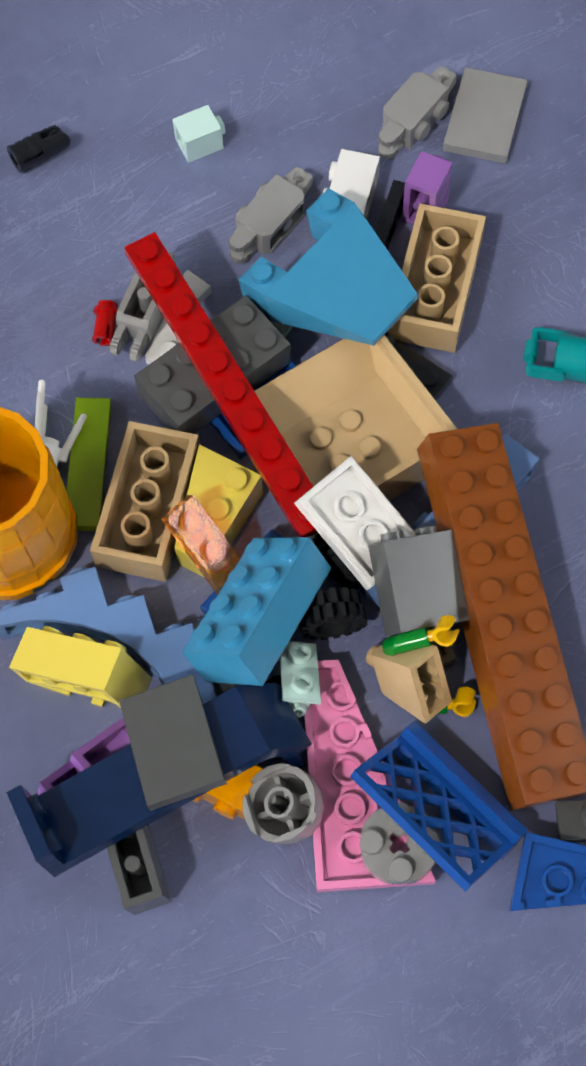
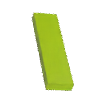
M76 397L73 427L81 414L85 413L87 415V419L71 447L67 494L78 518L77 531H96L103 509L112 412L111 398Z

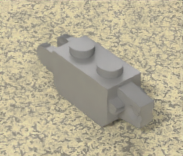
M440 66L430 75L424 72H416L407 79L383 106L382 130L378 133V154L381 158L392 159L403 147L411 150L418 141L422 142L426 138L431 125L437 119L441 120L449 109L448 95L456 83L457 74Z
M295 167L286 176L281 177L276 174L268 183L265 182L260 186L256 197L248 206H242L236 215V230L233 232V235H230L228 241L231 249V261L242 264L248 261V258H251L256 251L262 254H271L280 246L305 217L304 197L313 184V176L305 172L302 168Z
M168 252L172 260L176 264V260L174 259L175 254ZM136 272L117 310V329L112 338L109 352L119 355L128 339L134 341L130 348V360L139 362L146 347L150 346L163 319V315Z

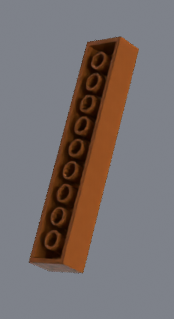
M494 423L429 433L417 448L438 532L453 531L470 619L462 621V626L510 811L586 795V740L499 424Z

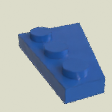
M527 832L524 835L509 911L586 904V846Z

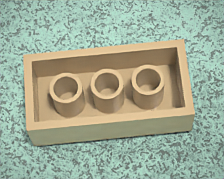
M419 203L402 272L418 293V299L388 330V333L394 340L397 339L404 343L455 353L483 240L486 216Z
M132 421L128 422L90 549L96 568L166 582L175 552L174 547L200 444L199 435Z

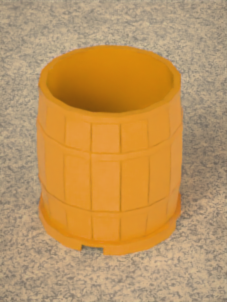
M0 407V600H19L33 594V589L43 586L50 579H56L66 569L77 546L78 518L52 454L42 441L38 430L19 413Z

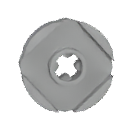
M398 802V805L405 812L415 814L414 806ZM382 808L371 814L364 823L359 843L362 862L376 879L386 884L408 885L420 881L431 871L435 861ZM426 827L427 834L434 841L440 842L436 829ZM394 835L397 837L405 836L408 839L406 845L409 851L404 853L399 850L395 854L391 852L392 841L390 838Z

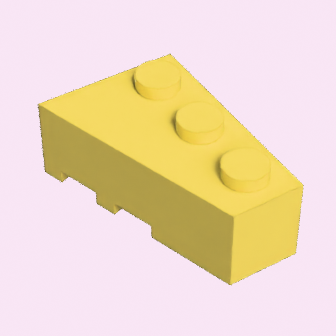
M200 444L174 549L179 565L210 580L261 498L263 486L260 474Z
M43 626L42 630L26 628L9 667L28 683L70 696L71 693L93 697L91 703L103 707L105 701H108L121 708L119 700L147 691L152 679L126 653L127 648L120 643L106 640L104 644H101L80 633H74L73 637H70L48 626Z

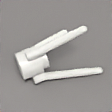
M41 379L38 382L34 428L38 430L42 441L49 448L55 464L58 466V462L67 463L69 451L80 433L87 415L85 413L80 415L63 447H58V440L45 436L48 406L44 404L45 381Z

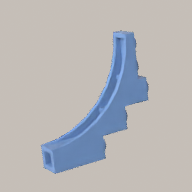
M96 567L76 568L70 571L67 576L60 577L63 587L62 592H45L40 594L36 600L24 604L11 603L5 605L0 610V636L2 639L23 635L27 627L42 630L43 626H48L63 633H80L102 642L111 640L127 648L126 653L144 665L158 678L162 685L193 674L197 681L203 704L216 697L212 682H206L182 653L194 631L192 623L187 625L183 623L173 624L166 627L162 633L156 634L144 595L137 597L135 595L123 596L117 599L115 604L108 606Z

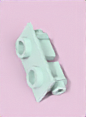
M289 641L280 656L282 700L289 702L297 717H302L306 714L310 704H321L317 649L314 643Z

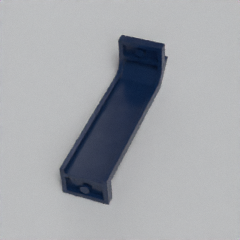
M278 682L266 683L263 686H235L203 704L226 781L258 763L274 757H281L287 764L294 767L302 768L306 766L299 753L306 750L305 748L312 745L289 702L282 700V689ZM130 744L40 795L37 793L31 795L22 785L6 793L35 861L53 877H56L206 792L150 811L146 804Z

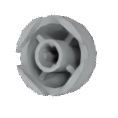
M284 763L270 765L255 774L250 781L253 785L249 789L248 795H244L242 802L244 819L250 830L263 840L279 845L301 843L311 836L321 823L324 811L323 793L314 778L302 769Z

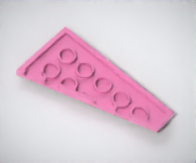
M339 659L318 661L321 704H310L305 714L306 734L312 745L307 747L308 772L317 782L323 793L324 800L321 823L313 833L317 892L435 884L436 880L432 871L416 883L408 885L386 884L371 875L364 866L359 846L362 827L369 816L381 807L350 776L357 767L378 751L368 725L365 723L356 703V698ZM373 771L367 773L377 784L387 786L385 774ZM394 835L390 838L392 841L391 852L395 854L399 850L404 853L409 851L406 845L408 839L405 836L397 837Z

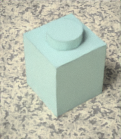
M209 105L172 119L175 139L188 163L224 149L222 135L226 134L224 123L219 115L214 116Z

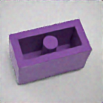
M421 151L405 181L403 222L414 225L419 203L441 208L446 207L449 199L452 162L445 160L439 155H431Z

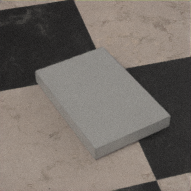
M465 67L444 139L443 151L506 164L528 80Z

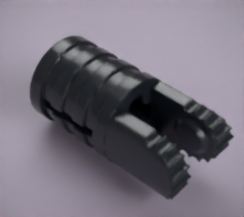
M52 125L23 138L21 141L15 142L13 145L7 146V152L17 171L23 173L27 169H31L35 165H39L62 150L67 149L70 146L71 139L58 126Z

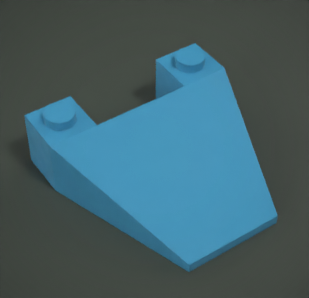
M328 188L306 210L312 237L318 241L288 272L260 257L238 279L243 297L247 295L270 321L374 346L418 299V293L355 202Z

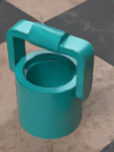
M535 327L532 330L531 338L525 342L523 360L526 362V375L559 382L568 380L586 383V337L570 335L566 331ZM538 339L557 342L553 368L534 365L537 361L539 349Z

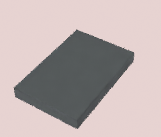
M193 674L119 700L146 804L150 811L227 784L197 681Z

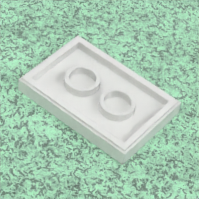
M352 456L294 503L366 590L375 585L368 546L381 542L380 535L385 533L403 531L404 537L415 536V531Z

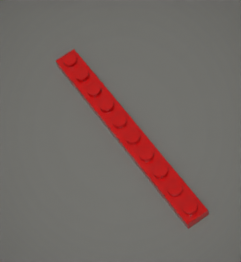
M156 232L125 246V255L297 536L309 537L317 533L316 529L294 504L314 486Z

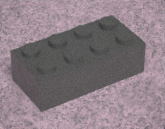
M247 295L210 320L253 390L290 363L291 344ZM180 343L134 375L138 395L168 429L194 434L222 413Z

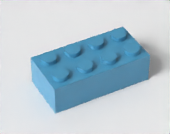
M310 537L253 538L247 545L241 559L234 570L228 575L226 583L210 604L209 610L199 626L193 631L189 642L182 651L206 682L264 685L331 570L330 565Z

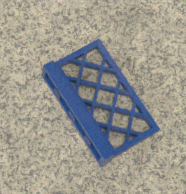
M416 721L409 724L400 736L357 767L350 776L465 892L501 858L503 859L508 855L528 831L522 823ZM394 753L408 767L394 765L392 754ZM373 771L385 774L387 786L377 784L367 773ZM395 776L411 779L412 790L397 788ZM420 781H423L436 795L423 793ZM398 799L414 802L415 814L405 812L398 805ZM423 804L439 806L440 818L425 816ZM449 808L465 823L451 821ZM426 827L442 830L444 843L434 841L427 834ZM452 832L467 834L469 847L454 845ZM478 837L493 851L479 849ZM456 856L471 858L473 872L470 875L456 863Z

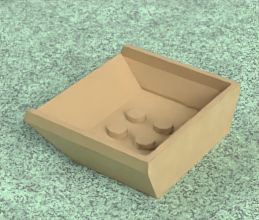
M385 335L374 346L342 339L255 390L259 400L313 486L352 456L389 501L425 480L417 448L429 433L457 429Z

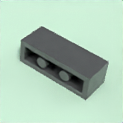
M149 825L107 848L123 907L126 911L136 915L172 902Z

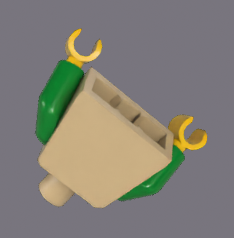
M451 615L442 616L435 629L428 630L427 627L391 635L384 640L381 646H372L366 655L367 664L375 669L381 692L425 724L437 714H448V710H453L455 714L461 717H468L473 713L476 705V700L474 699L476 692L470 687H460L457 690L455 699L451 698L438 647L431 643L435 641L441 646L448 647L455 642L460 630H448L455 622V617Z

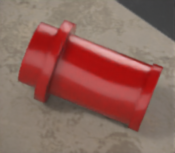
M100 300L98 305L94 307L93 312L96 315L92 342L98 344L99 338H101V346H110L116 326L118 310L116 302Z

